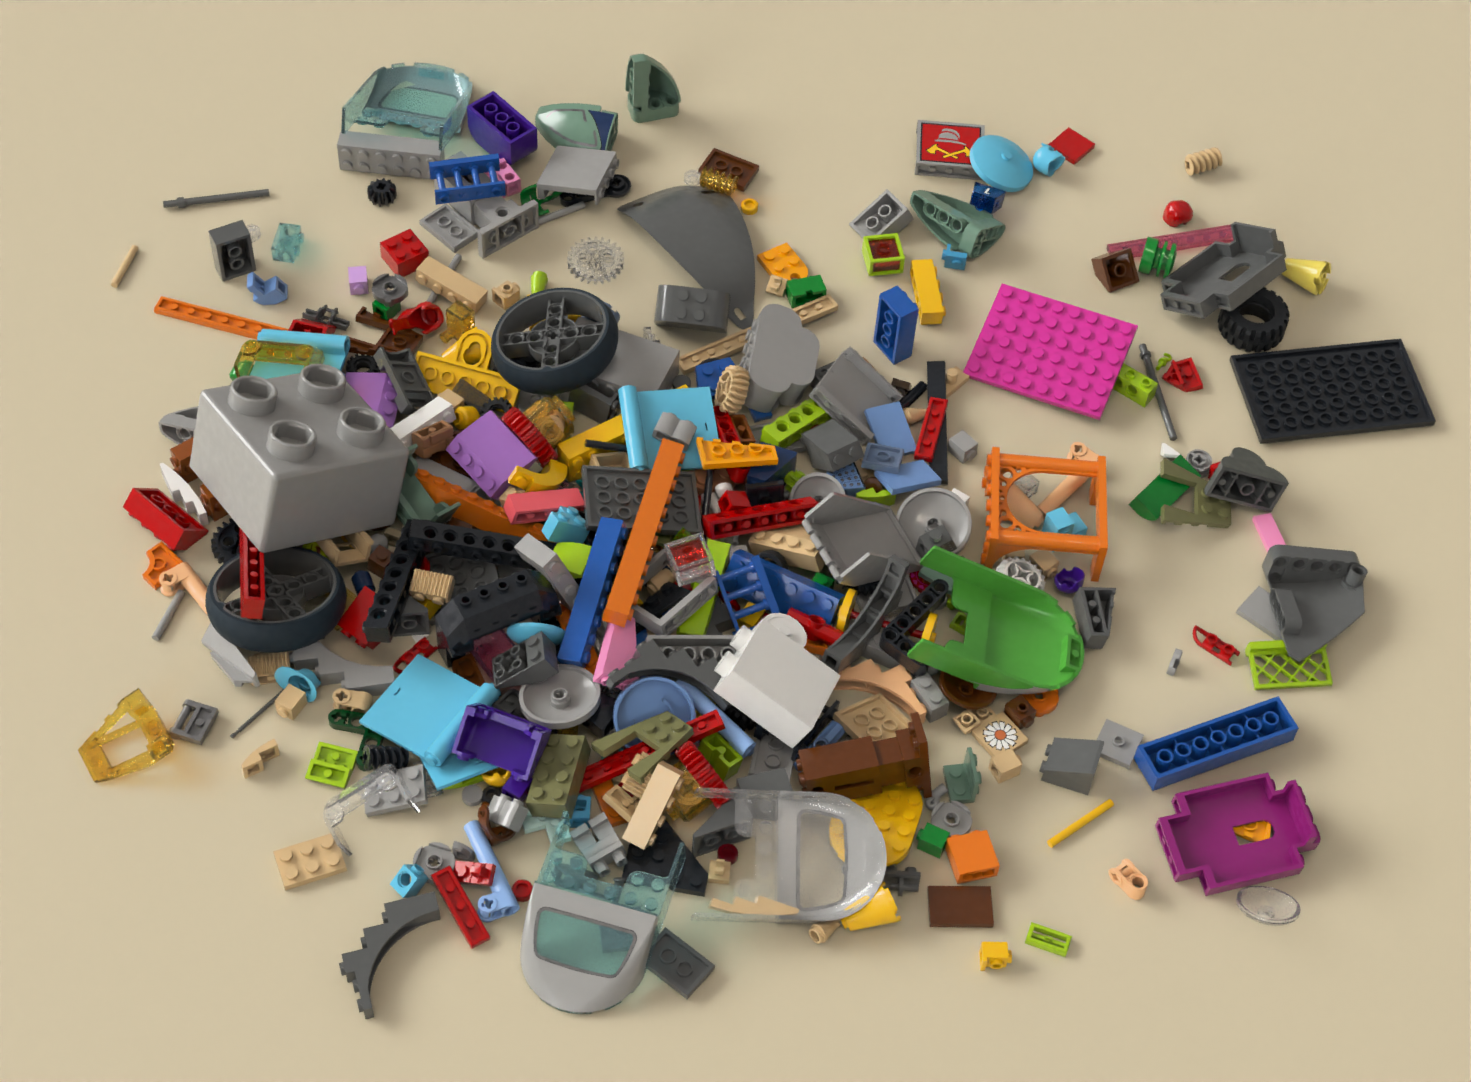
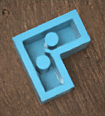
M560 506L557 512L551 511L541 530L548 541L581 544L584 543L590 531L586 530V520L579 515V511L571 506H568V508Z
M1063 507L1046 513L1042 532L1086 535L1088 528L1076 512L1068 514Z

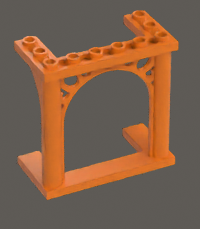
M992 447L991 454H987L986 465L988 466H985L984 477L982 478V488L985 489V496H989V499L986 501V511H989V515H986L985 524L989 526V530H986L980 564L992 569L994 563L1002 556L1011 552L1028 549L1093 554L1090 576L1091 581L1098 582L1108 550L1106 456H1098L1097 461L1004 454L1000 453V447ZM1006 472H1010L1013 477L1006 478L1003 476V474ZM1034 473L1092 477L1089 488V505H1096V536L1042 532L1023 525L1013 516L1008 507L1007 493L1010 487L1021 477ZM1006 520L1012 522V525L1008 528H1003L1000 525Z

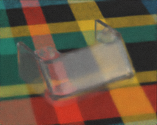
M385 764L327 800L324 805L323 819L337 846L348 856L352 855V852L338 824L343 821L345 815L383 791L389 792L398 787L405 801L416 813L421 811L399 770L392 764Z

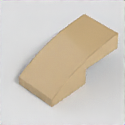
M275 739L266 742L245 759L241 765L245 779L264 771L263 763L280 755Z

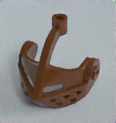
M485 801L478 810V821L490 845L495 846L511 839L516 832L502 826L491 828L488 808L490 803Z

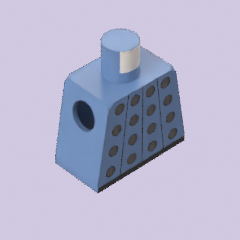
M855 462L834 472L826 471V474L833 476L840 482L845 495L856 497V493L865 489V484Z

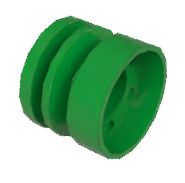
M1148 236L1138 272L1149 275L1152 268H1156V277H1159L1160 270H1164L1163 279H1165L1173 269L1177 255V244L1172 243L1171 250H1167L1168 241H1165L1163 247L1160 248L1159 239Z

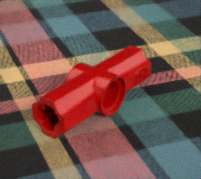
M792 607L786 614L796 619L803 626L807 639L811 641L820 640L831 646L844 633L826 624L825 620L817 615L809 616Z

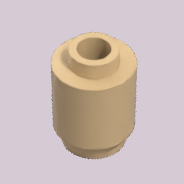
M667 568L660 570L646 583V588L653 595L660 590L663 584L673 583L675 576Z

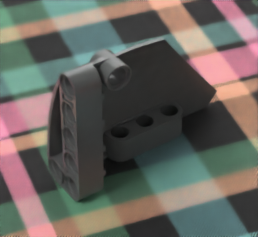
M1280 544L1270 547L1262 564V569L1271 591L1269 601L1288 656L1300 662L1337 637L1365 613L1363 581L1368 571L1360 564L1357 554L1353 551Z

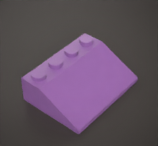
M346 372V381L374 411L383 416L389 428L393 427L398 409L394 399L398 394L388 374Z
M489 410L460 432L445 449L490 498L499 500V497L509 486L515 487L508 483V477L516 466L529 470L538 459L492 410Z

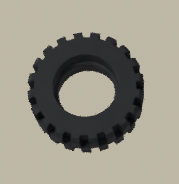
M1263 287L1233 311L1221 309L1218 317V328L1223 338L1227 339L1230 345H1235L1239 350L1245 349L1246 352L1255 351V353H1258L1262 350L1265 352L1276 347L1284 337L1290 317L1287 304L1283 302L1280 295H1276V292L1266 290L1267 288ZM1242 315L1259 317L1264 323L1251 322Z

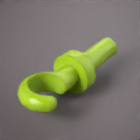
M1164 353L1163 355L1168 358L1161 357L1155 369L1160 370L1162 366H1166L1167 362L1172 360V356Z

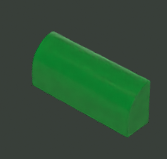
M1181 454L1172 461L1201 477ZM1159 474L1128 505L1142 518L1154 521L1161 516V507L1164 504L1171 506L1190 486L1161 478Z

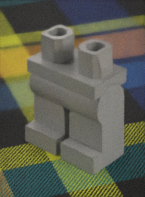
M605 812L588 821L598 842H596L586 823L569 832L593 872H597L601 878L611 872L607 865L615 861L618 867L628 863L625 855L627 853Z

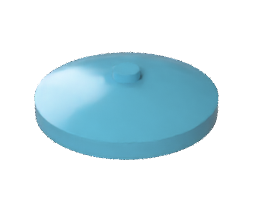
M996 135L982 136L975 141L970 149L969 156L973 169L983 181L996 189L1006 192L1021 191L1027 187L1033 177V166L1027 154L1017 144L1004 137Z

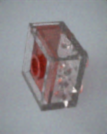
M702 532L664 544L667 561L679 587L717 575L712 554Z

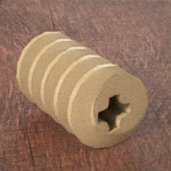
M1216 147L1194 152L1185 157V169L1189 176H1192L1194 173L1199 174V172L1216 169L1217 166H1222L1223 163L1222 154Z

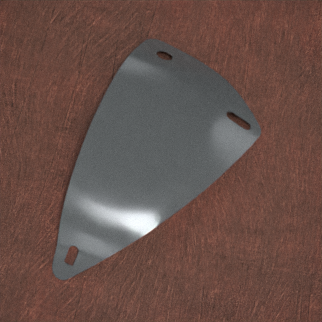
M677 186L644 196L617 209L641 225L703 289L729 293L731 301L728 318L741 329L752 326L755 294L754 253L743 216L725 190L706 186ZM712 190L718 191V193H711V194H703V193H701V192H703V191H712ZM643 202L642 205L633 207L634 204ZM739 308L746 318L740 320L735 314L734 309Z

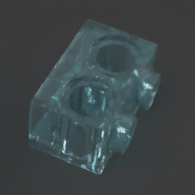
M279 223L271 247L274 261L294 263L296 256H299L300 243L304 241L301 225Z

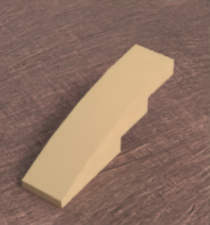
M760 895L756 897L755 902L735 897L732 904L712 898L708 906L709 909L727 914L761 918L795 916L799 912V909Z

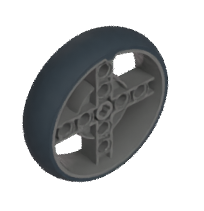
M553 288L539 291L512 305L499 319L491 340L492 360L499 374L509 384L519 390L537 395H554L569 392L597 378L610 364L617 349L619 339L618 325L610 308L600 298L587 291L575 288ZM568 315L585 316L599 323L577 326L574 321L568 319ZM539 322L537 325H535V326L531 329V331H525V332H523L525 329H527V328L530 327L531 325H533V324ZM587 350L581 356L563 364V362L568 361L569 359L574 357L578 353V351ZM533 356L536 361L541 363V368L522 366L508 358Z
M297 546L264 553L265 604L262 619H260L262 621L241 618L240 598L224 603L225 599L240 587V554L225 562L215 572L206 592V612L215 630L235 646L264 653L293 651L321 640L339 623L347 600L345 582L337 567L323 555ZM330 593L329 597L316 609L309 613L303 610L306 601Z

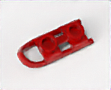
M1197 625L1194 626L1192 634L1196 644L1231 666L1232 662L1229 659L1233 654L1239 656L1240 652L1233 645L1223 642L1217 635L1209 633ZM1197 631L1206 636L1202 643L1197 637ZM1216 647L1221 651L1217 653L1213 650V648Z
M426 637L422 638L410 650L399 657L393 665V670L401 674L403 670L397 667L402 662L409 665L417 654L423 653L424 657L428 658L438 647H433Z

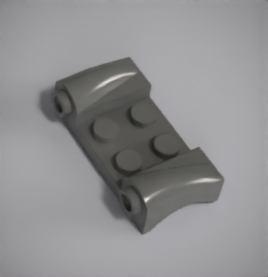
M380 347L373 357L379 369L387 372L398 394L394 400L401 414L411 415L435 399L410 348L398 352H388L384 347Z

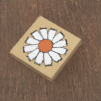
M1003 711L972 730L971 733L991 757L1010 749L1016 751L1027 744L1029 740Z

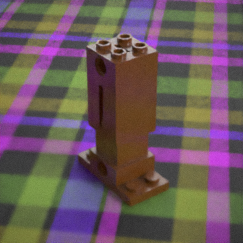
M910 713L911 722L907 723L908 728L896 730V737L872 741L871 736L798 750L799 759H796L798 772L801 771V773H798L799 784L804 787L801 788L802 795L834 793L851 800L881 794L882 787L905 782L907 788L917 786L918 791H922L924 798L932 797L928 742L919 713Z

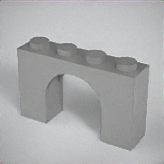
M527 533L514 548L523 560L536 568L551 583L557 593L559 603L572 611L579 589L578 584L557 553Z

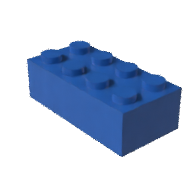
M898 285L879 295L873 342L893 365L912 356L919 312L917 304L913 303L906 292L902 291Z

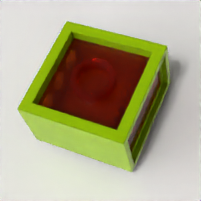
M898 233L863 236L862 254L868 276L903 273L905 257Z

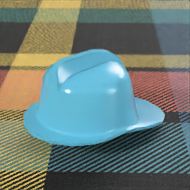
M282 666L275 671L274 677L280 687L285 689L288 684H291L306 692L307 702H312L316 699V689L320 686L321 681L311 670L306 668L295 670Z

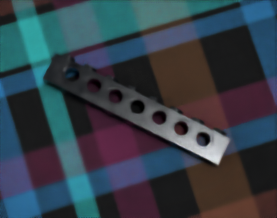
M413 518L411 520L407 549L538 571L523 560L514 548L523 537ZM538 540L551 550H554L557 544L554 542Z
M407 519L405 526L401 529V536L396 541L395 551L391 553L390 563L385 568L384 578L380 580L379 590L375 593L372 607H369L368 617L363 622L362 631L366 635L367 642L391 643L410 595L409 588L414 570L416 568L420 569L426 552L407 549L408 533L412 519Z

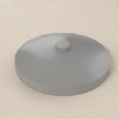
M932 487L916 491L905 499L896 515L915 548L921 535L940 525H944L957 547L952 553L959 554L968 543L972 531L971 514L966 503L955 493L943 488Z
M558 664L559 673L543 682L522 685L519 691V703L523 715L529 721L549 729H565L585 722L596 712L601 701L600 685L593 682L594 675L591 672L576 665Z

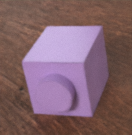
M366 266L348 267L350 294H369Z

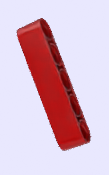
M714 406L718 438L723 443H732V441L741 443L728 412H721L719 406ZM750 467L726 468L733 482L741 484L745 482Z

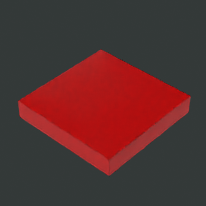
M1069 127L1048 144L1054 148V151L1060 152L1065 157V160L1073 165L1095 147V143Z

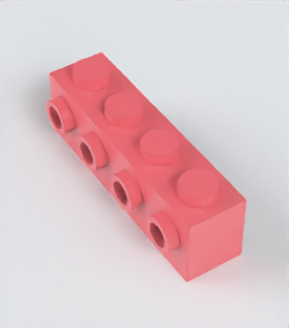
M578 488L508 494L503 506L511 525L546 521L551 511L557 512L560 506L567 508L571 506L578 511H584L585 509L584 500Z

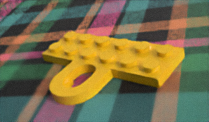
M472 329L462 334L458 340L452 360L421 351L417 352L415 359L433 394L438 395L449 388L464 398L466 403L484 407L483 404H487L488 399L492 401L494 400L493 397L498 399L502 397L504 400L507 399L512 407H515L520 390L509 384L498 372L489 370L492 361V338L483 330ZM477 342L480 344L481 359L477 364L469 365L465 361L466 351L472 343ZM496 409V410H495V411H499V412L505 413L502 409Z

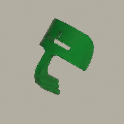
M533 184L521 191V204L523 205L534 199L538 202L539 216L549 213L548 209L543 210L540 205L557 198L562 192L554 191L545 199L539 200L536 196L537 185Z

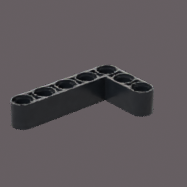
M943 579L934 580L883 629L879 641V646L885 653L916 676L925 675L929 665L917 663L919 661L907 657V653L916 645L908 637L929 617L931 612L933 613L945 601L949 585Z

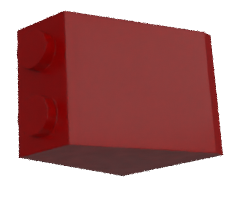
M364 586L337 625L342 628L340 632L351 638V636H354L357 639L355 643L364 649L368 646L373 650L381 642H367L366 635L362 631V625L368 617L369 607H372L375 592Z

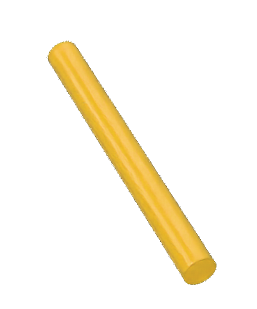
M1108 799L1047 841L1049 847H1054L1113 807V801Z

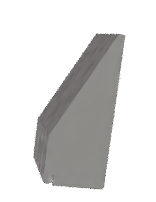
M831 492L804 515L803 527L808 535H811L812 542L817 550L820 551L819 554L825 564L829 566L831 574L839 584L855 587L881 580L889 557L893 554L910 564L907 574L920 571L923 565H920L922 558L890 506Z

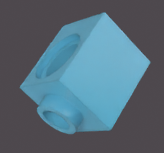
M404 864L390 885L403 898L416 896L429 878L424 874V869L417 864Z

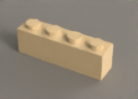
M430 256L416 269L415 280L419 284L430 288L436 294H440L450 302L459 305L465 311L475 315L487 302L488 290Z
M664 761L657 764L622 839L643 850L649 845L653 846L658 836L655 832L658 827L661 828L666 820V816H664L666 809L672 807L676 799L673 795L676 789L679 791L685 779L682 778L683 771Z

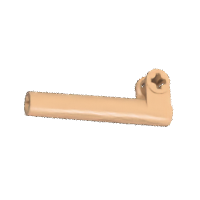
M1074 442L1070 447L1067 459H1072L1074 456L1075 460L1097 461L1099 455L1083 443ZM1072 475L1066 477L1037 506L1043 513L1041 517L1045 520L1046 513L1057 509L1090 477Z
M182 562L160 574L159 581L162 584L160 590L164 596L171 597L179 589H186L207 614L205 607L207 587L187 562Z

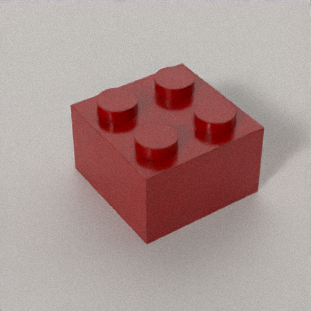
M411 229L380 242L381 258L394 274H399L402 277L416 272L419 265L429 256L428 249Z

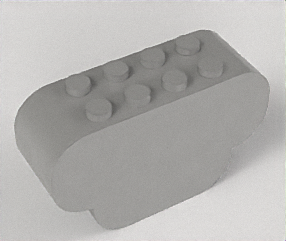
M769 304L762 309L758 318L753 320L751 330L748 329L745 337L748 341L745 343L742 351L745 355L740 362V366L748 371L750 377L749 391L747 392L744 405L763 413L774 411L779 404L792 406L801 400L803 393L814 379L820 348L816 335L802 327L801 319L795 311L779 304Z

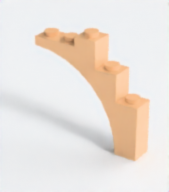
M868 659L853 667L849 665L838 673L841 676L833 690H857L874 695L881 693L888 701L897 705L909 716L910 713L918 712L921 723L925 722L926 707L922 702H919L913 688H910V683L913 679L912 675L901 664L882 673L879 665L875 664L872 659Z

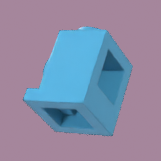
M578 795L572 819H569V828H577L586 823L590 829L588 821L590 820L591 796Z

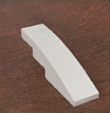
M161 463L162 476L175 503L182 501L188 514L196 512L202 526L209 524L207 513L189 484L174 470Z

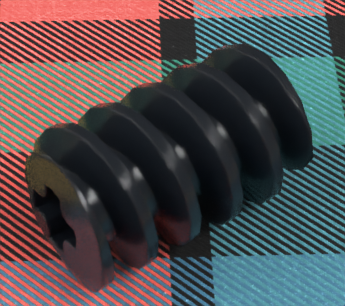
M366 744L363 749V764L366 771L370 769L371 765L373 771H377L379 766L381 772L386 770V766L388 771H393L394 767L395 770L402 769V767L406 768L409 762L408 750L403 747L394 746L392 748L391 746H369Z

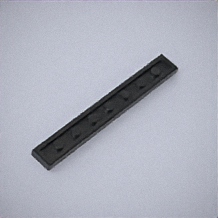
M927 361L928 403L930 397L946 399L945 361ZM946 414L933 461L929 462V467L942 479L941 484H948Z

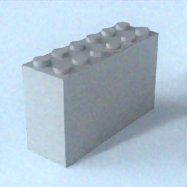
M578 316L575 323L578 326L596 324L597 322ZM618 330L619 339L613 359L597 378L586 384L609 398L615 392L618 393L619 388L626 385L635 386L637 392L669 390L673 385L674 377L679 374L680 350ZM587 350L578 351V353L574 357H572L568 361L563 362V364L581 356Z

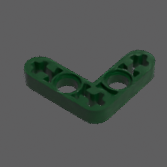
M334 709L328 715L331 728L363 735L356 762L361 771H366L363 764L364 746L370 740L376 741V746L382 745L384 737L363 725H352V722L357 719L360 720L365 715L364 713ZM341 717V719H339L338 722L334 721V719Z

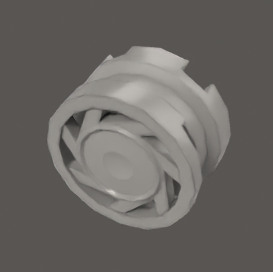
M1195 449L1187 454L1186 460L1201 475V478L1206 477L1212 464V457L1204 450Z

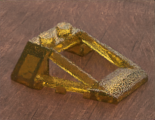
M139 688L121 699L117 704L118 708L112 715L108 714L104 719L105 723L97 732L94 731L78 749L95 783L109 781L145 769L173 752L174 742L157 710ZM127 712L136 720L106 734ZM141 727L149 743L146 745L148 751L112 767L102 745Z

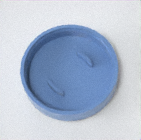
M645 676L628 684L619 694L613 709V725L615 732L665 711H669L686 723L696 718L695 707L686 690L675 681L662 676ZM636 737L624 746L629 748L643 741Z

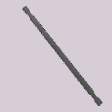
M282 691L240 726L236 732L232 733L230 737L234 738L271 706Z

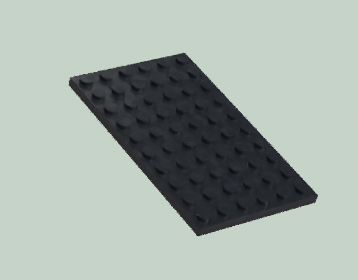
M1401 338L1231 355L1229 360L1260 444L1433 426L1436 422Z

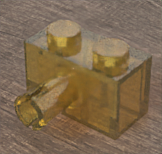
M459 300L447 308V329L439 335L441 341L445 344L452 338L458 341L462 334L474 328V310Z

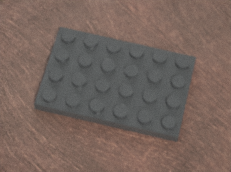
M582 465L586 530L597 531L600 518L607 517L624 520L629 531L628 533H631L652 469L639 470L638 468ZM680 471L678 478L674 477V480H677L674 491H669L672 494L670 503L664 506L668 508L665 518H660V521L663 522L661 531L655 534L701 537L702 525L695 472Z

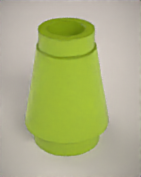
M535 271L531 275V294L545 289L548 282L545 272Z

